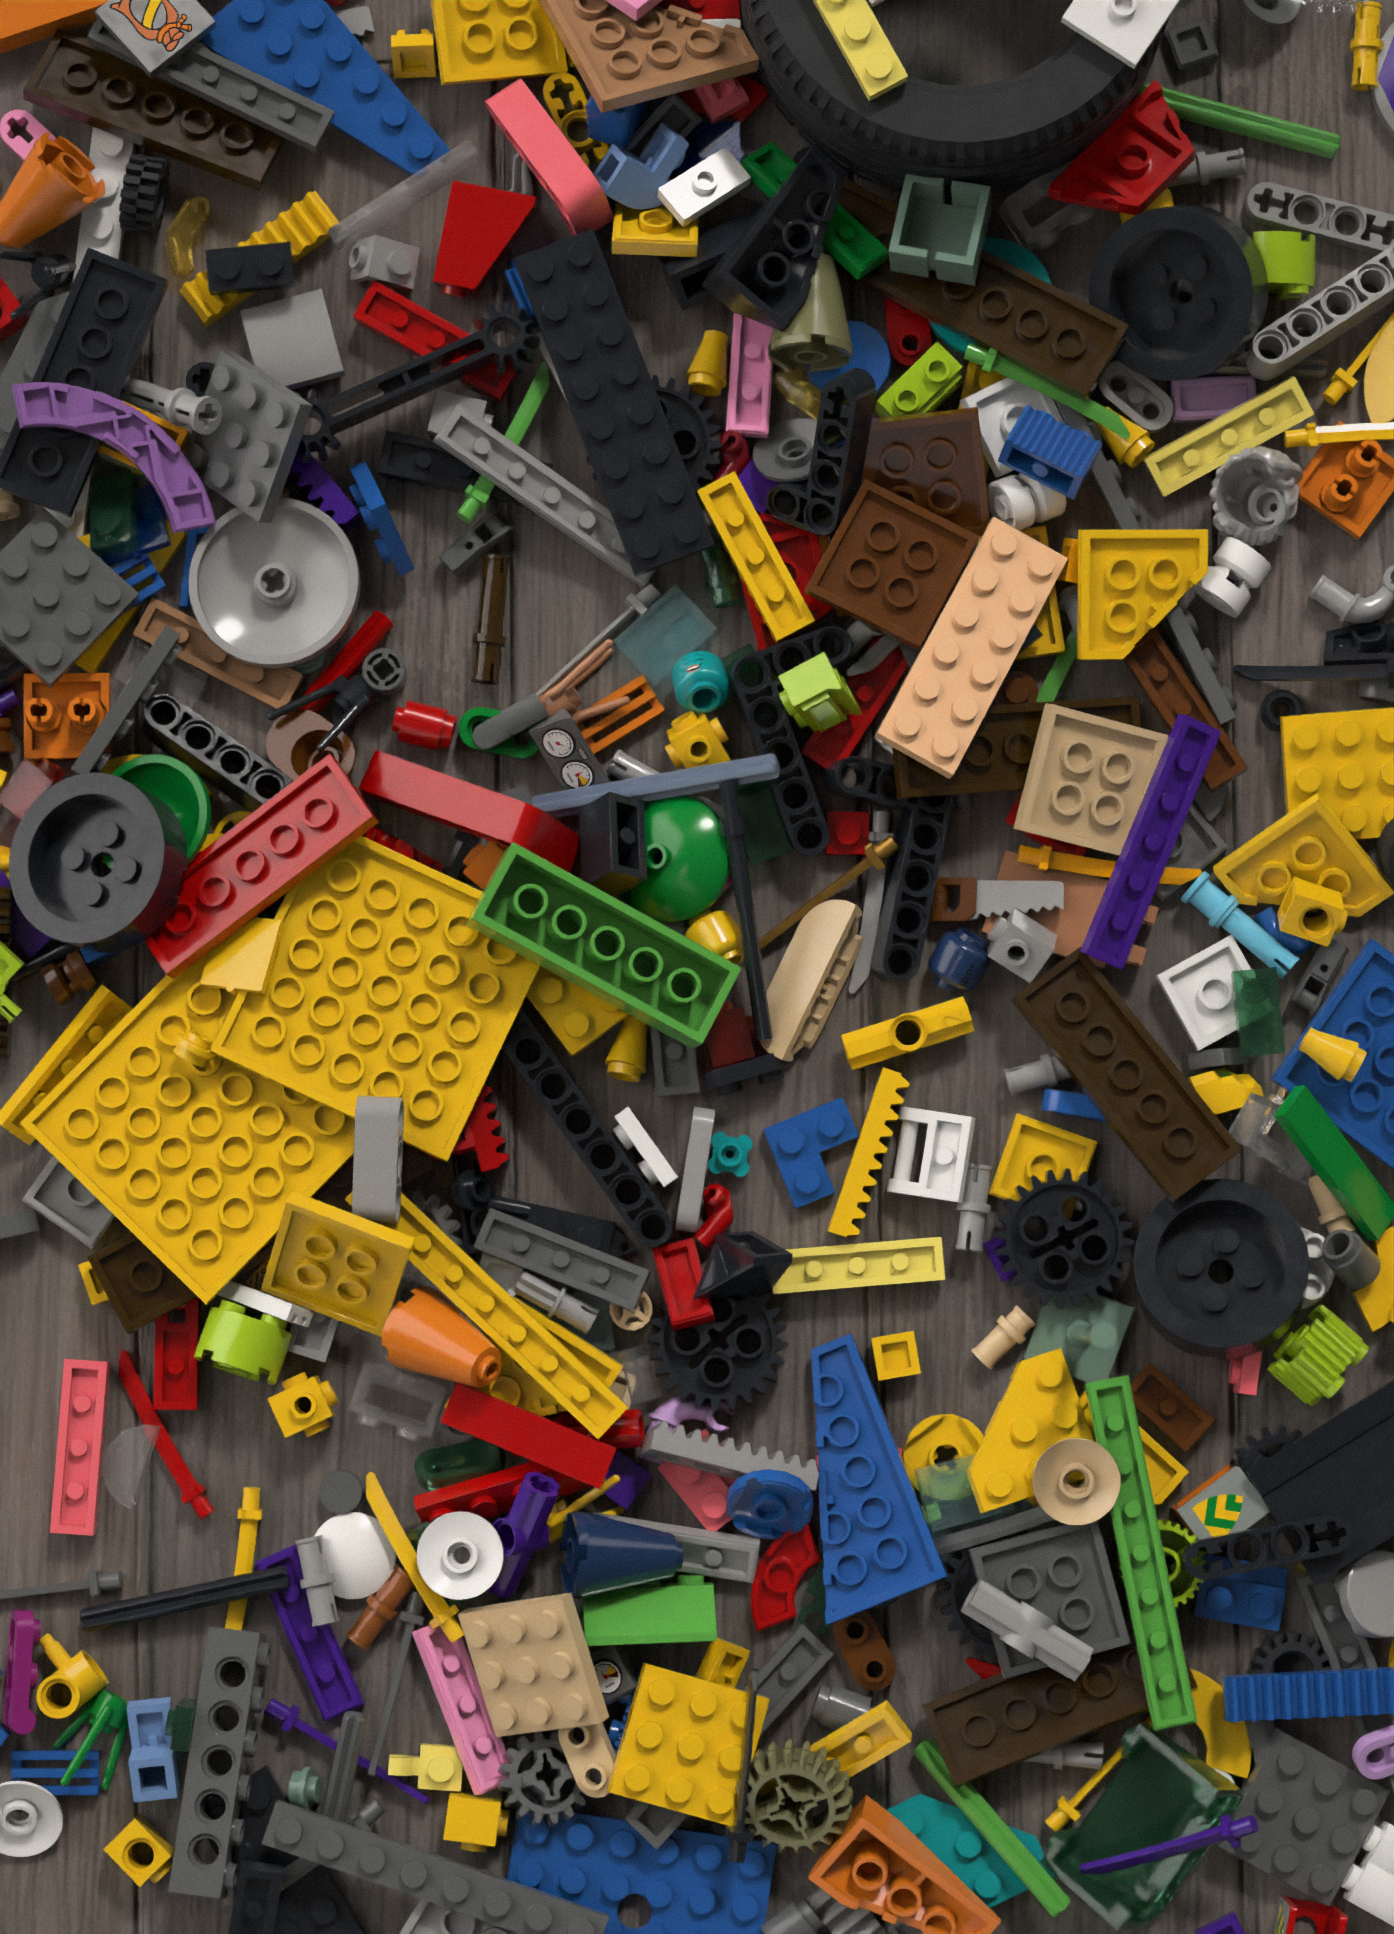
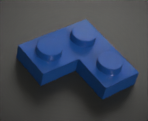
M363 461L350 467L356 484L349 486L369 531L378 529L381 538L374 540V543L384 564L392 561L399 576L414 570L412 561L366 462Z
M843 1097L763 1129L795 1209L835 1193L820 1152L859 1137Z

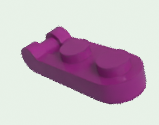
M13 1610L8 1629L2 1721L8 1730L21 1735L30 1733L36 1725V1717L28 1708L30 1689L36 1688L38 1679L37 1663H32L33 1645L38 1646L40 1642L41 1622L40 1619H34L31 1610Z

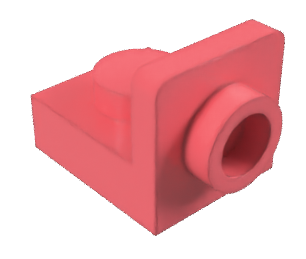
M1262 1351L1250 1356L1230 1360L1228 1383L1234 1384L1233 1393L1256 1396Z

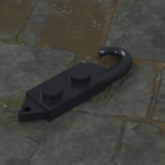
M491 1196L490 1202L484 1210L469 1212L467 1216L469 1233L475 1240H477L480 1232V1218L492 1208L614 1257L637 1251V1247L615 1228V1222L506 1197ZM623 1243L629 1244L627 1251L622 1250L621 1245Z

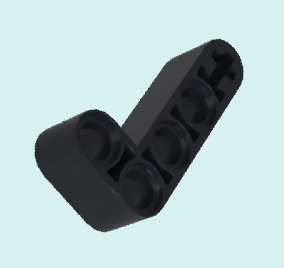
M861 368L850 369L824 386L821 394L808 479L798 482H781L774 486L766 497L768 510L777 520L823 536L838 529L862 482L876 396L875 381L867 371ZM840 428L843 430L846 437H844V435L841 433Z

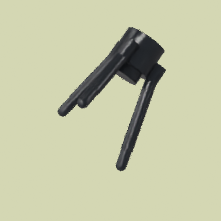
M0 250L1 259L30 262L33 265L31 270L32 279L40 287L38 293L10 313V318L12 320L18 319L34 308L39 301L53 297L55 289L68 285L73 278L76 264L62 254L44 256L39 251L27 253Z
M341 674L330 684L269 712L267 718L269 720L277 719L336 692L337 696L333 699V703L343 717L317 745V750L322 752L341 732L345 733L359 716L378 701V698L369 684L359 675L353 676L348 681Z

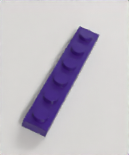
M1178 714L1080 949V953L1123 970L1221 734L1220 730L1185 714Z

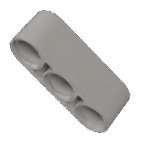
M358 1096L356 1102L352 1214L377 1223L398 1224L400 1217L404 1129L403 1098Z

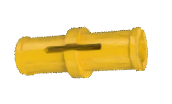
M1364 1V7L1361 2L1355 4L1354 39L1350 41V52H1353L1351 88L1356 91H1369V88L1372 90L1373 87H1378L1379 50H1383L1384 44L1383 41H1380L1382 4L1378 2Z

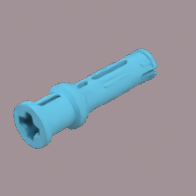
M1204 871L1180 900L1184 904L1190 902L1209 918L1208 924L1211 927L1215 926L1218 929L1221 926L1278 974L1279 978L1283 979L1300 958L1292 954L1238 908V898L1234 895H1226L1209 880L1210 874Z

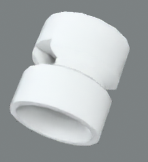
M1019 473L1018 476L1009 475L991 482L987 487L988 507L992 518L994 516L1019 531L1031 527L1034 521L1042 523L1065 512V495L1022 473Z
M1227 537L1213 556L1215 566H1208V573L1196 585H1193L1192 588L1208 604L1226 615L1237 618L1251 598L1249 589L1258 588L1272 567L1256 550L1240 540ZM1227 577L1230 578V579L1233 580L1235 583H1234V584L1231 583V582L1228 581L1226 578H1227Z

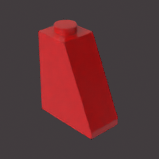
M452 180L433 278L435 285L442 287L441 294L466 299L467 292L479 293L536 213L538 200L535 196Z

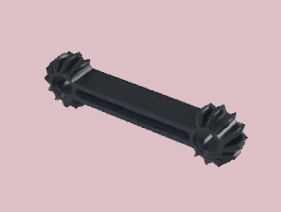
M509 302L503 303L502 313L497 314L495 307L489 304L486 307L488 319L479 315H475L473 318V324L479 330L478 332L319 403L317 402L316 390L310 389L308 400H306L313 405L309 418L318 420L321 423V428L315 434L302 435L296 455L302 450L303 463L309 464L311 452L317 451L319 459L325 461L328 459L325 446L336 451L341 447L340 441L333 435L493 363L497 364L498 376L505 375L506 365H511L512 370L516 374L521 373L522 365L520 359L526 363H533L535 354L530 349L540 347V338L532 335L538 329L537 322L535 320L524 322L527 316V310L524 308H520L515 315H512ZM507 331L515 337L516 341L509 347H499L493 342L492 338L498 332ZM482 350L467 358H464L458 362L446 366L438 371H435L433 373L430 372L435 368H438L444 364H447L453 360L465 356L473 351ZM382 392L384 394L342 414L331 416Z

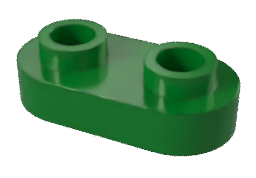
M475 707L464 713L460 719V737L463 743L472 750L518 760L530 759L540 751L532 737L525 746L517 745L514 742L515 736H511L506 741L489 750H482L475 745L473 740L474 726L500 714V710ZM531 727L527 728L523 732H527L530 735L528 729H530Z

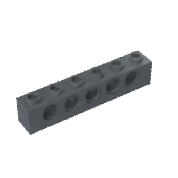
M208 1626L168 1892L223 1899L227 1898L228 1890L234 1891L238 1864L232 1863L235 1846H241L245 1831V1820L239 1819L241 1801H248L252 1782L251 1775H245L248 1757L254 1758L258 1744V1731H252L254 1714L261 1713L265 1696V1688L259 1687L261 1669H268L271 1657V1644L265 1643L266 1634ZM234 1662L241 1663L246 1672L243 1683L237 1687L230 1686L225 1678L227 1667ZM226 1706H233L239 1714V1722L231 1731L224 1730L218 1720L221 1710ZM222 1749L226 1750L232 1757V1767L225 1775H219L212 1767L213 1756ZM213 1794L220 1795L226 1804L225 1812L219 1819L211 1818L205 1810L206 1801ZM206 1838L213 1839L219 1847V1855L211 1864L205 1863L200 1858L198 1851L201 1842Z

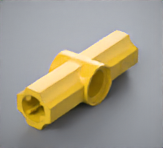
M964 996L915 1012L901 1014L896 1018L842 1034L840 1037L851 1071L973 1033L975 1030ZM902 1022L913 1023L919 1031L918 1041L913 1045H904L896 1037V1027Z

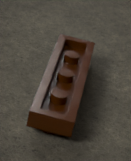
M1155 627L1150 629L1122 660L1170 732L1178 714H1185L1221 731L1202 777V781L1210 793L1246 772L1248 766Z

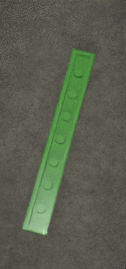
M1129 1375L1084 1383L1095 1440L1110 1452L1120 1472V1492L1114 1506L1110 1510L1152 1728L1156 1731L1197 1723Z

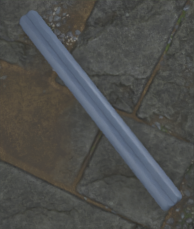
M771 753L536 795L532 798V805L548 813L553 818L579 814L581 808L608 792L648 802L719 789V784L736 782V786L777 779L780 775V766L776 755Z

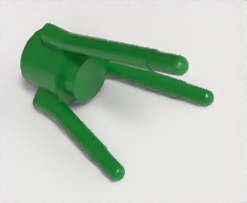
M102 1689L98 1697L94 1695L88 1701L85 1708L53 1742V1749H60L92 1714L88 1722L93 1726L60 1781L62 1786L69 1784L101 1730L111 1734L116 1727L117 1731L101 1783L103 1790L109 1789L126 1731L129 1728L126 1709L128 1701L106 1689Z

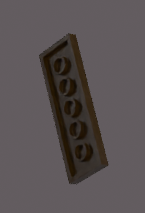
M60 28L56 30L23 89V100L256 191H260L286 141L285 138L157 76L150 78L143 69L89 44L88 39Z
M1138 696L990 705L960 764L950 779L892 747L897 800L1023 791L1045 703L1141 728Z
M1079 947L1013 996L1011 1001L1173 1204L1240 1153L1242 1148L1087 955L1080 953L1081 947Z
M1131 1620L1125 1622L1131 1643L1092 1654L1089 1663L1076 1681L1066 1678L1050 1667L1006 1679L1003 1678L1001 1672L923 1704L922 1707L955 1788L957 1789L1148 1711V1702ZM1185 1658L1191 1692L1198 1690V1686Z

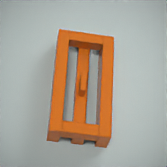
M643 674L590 707L628 696L638 689L642 690V695L587 729L583 723L593 717L584 719L576 724L594 755H597L665 713L664 707L658 701ZM647 702L652 706V709L595 743L591 738Z

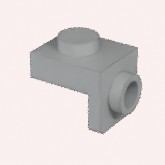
M378 235L359 239L352 248L349 257V265L352 268L350 280L358 283L375 280L383 285L403 291L412 290L420 248Z

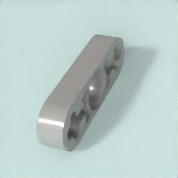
M694 1106L675 1230L697 1232L715 1109Z

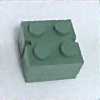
M906 174L888 251L891 271L929 278L930 270H934L939 280L975 286L992 209L991 186L953 180L951 185L952 205L945 204L944 178H927Z

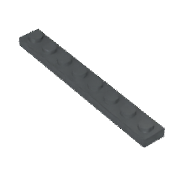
M277 1800L262 1844L520 1934H604L609 1919V1914L281 1800Z

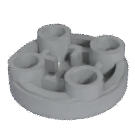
M1386 1550L1369 1551L1348 1564L1344 1571L1337 1574L1334 1582L1335 1590L1339 1594L1343 1612L1351 1623L1352 1630L1356 1635L1363 1638L1371 1637L1377 1639L1394 1637V1553Z

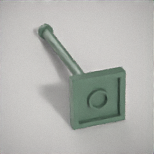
M1082 1294L1081 1307L1075 1308L1070 1297H1067L1064 1308L1057 1309L1055 1297H1051L1045 1306H1041L1035 1322L1036 1325L1033 1327L1022 1358L1029 1359L1061 1348L1071 1377L1086 1383L1108 1379L1134 1308L1098 1295V1301L1091 1302L1085 1294Z

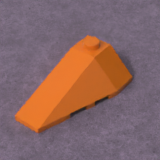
M867 1795L852 1810L851 1817L846 1820V1827L842 1834H836L835 1840L831 1845L825 1847L808 1876L809 1880L840 1904L857 1910L858 1907L882 1915V1920L896 1924V1921L922 1930L923 1934H991L1001 1923V1919L899 1819Z

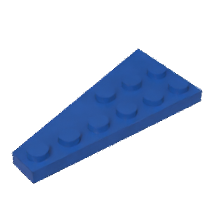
M233 0L212 17L216 21V28L196 43L219 56L335 111V119L331 125L337 128L338 132L349 139L353 138L375 152V155L417 181L451 155V150L324 0Z
M851 1333L811 1349L813 1397L817 1428L815 1434L819 1465L820 1527L824 1558L823 1583L826 1595L825 1620L827 1626L949 1577L855 1338Z

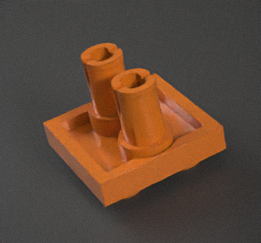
M1339 420V422H1338L1336 425H1346V424H1344L1342 421ZM1374 440L1322 444L1303 470V478L1298 483L1300 488L1298 499L1358 540L1394 491V458L1384 452L1381 446Z
M65 673L51 689L35 674H24V759L26 761L77 760L111 709V674ZM112 740L105 749L106 752L111 754L109 760L112 759Z

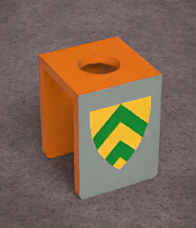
M1231 1464L1226 1465L1170 1507L1183 1526L1189 1529L1188 1532L1197 1536L1195 1540L1246 1530L1270 1512L1258 1491L1240 1467L1234 1466L1230 1469ZM1226 1541L1218 1543L1220 1549L1226 1545Z

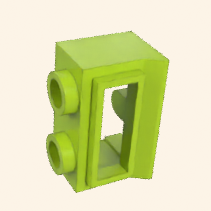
M936 342L877 400L875 412L881 418L934 412L964 383L960 375L963 366L941 344Z
M825 652L778 676L785 689L779 693V697L788 714L794 716L801 729L809 725L813 732L819 730L822 733L846 720V715L862 714L845 678L840 676L836 668L833 669Z

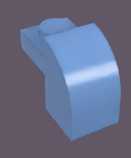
M661 122L640 157L612 143L593 175L601 185L605 195L633 209L654 208L663 204L657 197L658 189L672 180L670 174L683 162L689 143L676 129Z
M172 1697L128 1701L126 1709L132 1746L128 1763L134 1803L178 1798L181 1785V1753L179 1733L176 1732Z

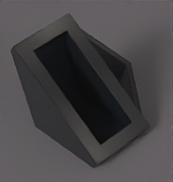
M754 1231L715 1234L713 1247L693 1299L770 1292L791 1265L793 1254Z

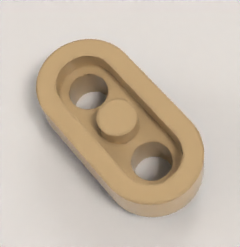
M603 1723L579 1726L578 1728H581L585 1734L583 1742H578L574 1738L573 1730L575 1727L558 1729L560 1745L579 1789L587 1796L593 1798H600L610 1794L607 1791L616 1754ZM592 1768L600 1771L602 1775L600 1783H595L591 1779L590 1771Z

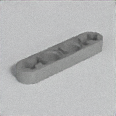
M1271 182L1256 184L1250 190L1245 200L1247 216L1252 221L1283 231L1302 232V236L1306 237L1312 234L1316 236L1317 240L1374 255L1380 254L1394 244V239H1392L1389 245L1383 244L1382 236L1371 232L1367 236V241L1361 239L1366 229L1367 220L1373 222L1369 230L1382 232L1385 226H1389L1392 228L1391 232L1394 236V215ZM1262 194H1267L1270 196L1269 201L1271 204L1282 207L1285 198L1290 199L1291 202L1286 210L1285 219L1279 218L1282 209L1269 207L1267 213L1259 211L1260 204L1254 202V199L1260 200ZM1302 203L1313 206L1317 213L1316 221L1309 225L1299 223L1295 219L1294 208ZM1342 214L1353 216L1358 224L1357 232L1349 236L1340 234L1336 230L1335 219Z

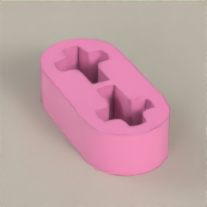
M17 109L10 111L0 121V135L3 141L23 162L35 141L44 133H50L48 139L53 141L56 139L50 131L25 110ZM16 123L19 126H23L25 123H28L26 130L33 140L28 144L19 135L12 139L14 133L11 130V126Z

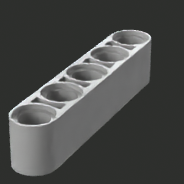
M1394 244L1261 330L1254 337L1246 358V366L1249 373L1260 380L1274 379L1393 302ZM1362 284H1371L1377 288L1378 292L1370 293L1362 287ZM1328 306H1338L1345 314H1333L1329 311ZM1304 328L1310 332L1311 336H1299L1293 329ZM1270 350L1276 354L1277 358H1264L1259 351Z

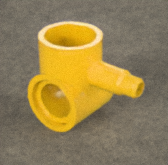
M47 1633L40 1638L39 1643L44 1648V1653L58 1670L39 1685L36 1694L37 1704L45 1715L56 1719L65 1718L77 1711L107 1686L109 1680L100 1666L86 1651L81 1650L71 1658L51 1634ZM55 1683H63L70 1688L72 1699L69 1705L60 1706L53 1701L51 1689Z

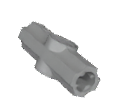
M981 1579L971 1589L961 1609V1612L999 1634L1000 1640L1031 1659L1034 1657L1038 1658L1053 1670L1073 1681H1076L1079 1675L1083 1673L1094 1650L1054 1625L1055 1621L1023 1601L1018 1603L1003 1591Z

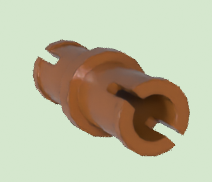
M396 1564L395 1569L377 1594H370L366 1600L368 1606L346 1633L350 1640L365 1650H369L372 1642L388 1620L394 1621L399 1614L397 1608L414 1586L401 1564Z

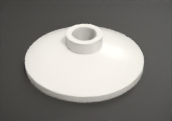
M451 1512L435 1519L423 1532L417 1548V1564L423 1580L439 1595L455 1600L474 1598L487 1591L499 1577L504 1561L503 1544L496 1529L483 1517L470 1512ZM460 1547H465L470 1552V1559L465 1564L459 1563L455 1558V1553Z
M10 1781L1 1783L0 1853L13 1857H28L50 1848L58 1839L63 1826V1812L57 1799L45 1788L31 1782ZM16 1810H24V1811H26V1812H25V1813H20V1812H17Z

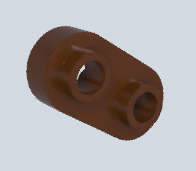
M864 1611L834 1623V1637L857 1683L871 1691L882 1690L889 1686L896 1674V1664L872 1615L868 1611ZM852 1622H859L863 1626V1633L857 1638L850 1637L847 1634V1627ZM872 1661L880 1662L883 1667L881 1674L877 1677L869 1676L866 1672L867 1665Z

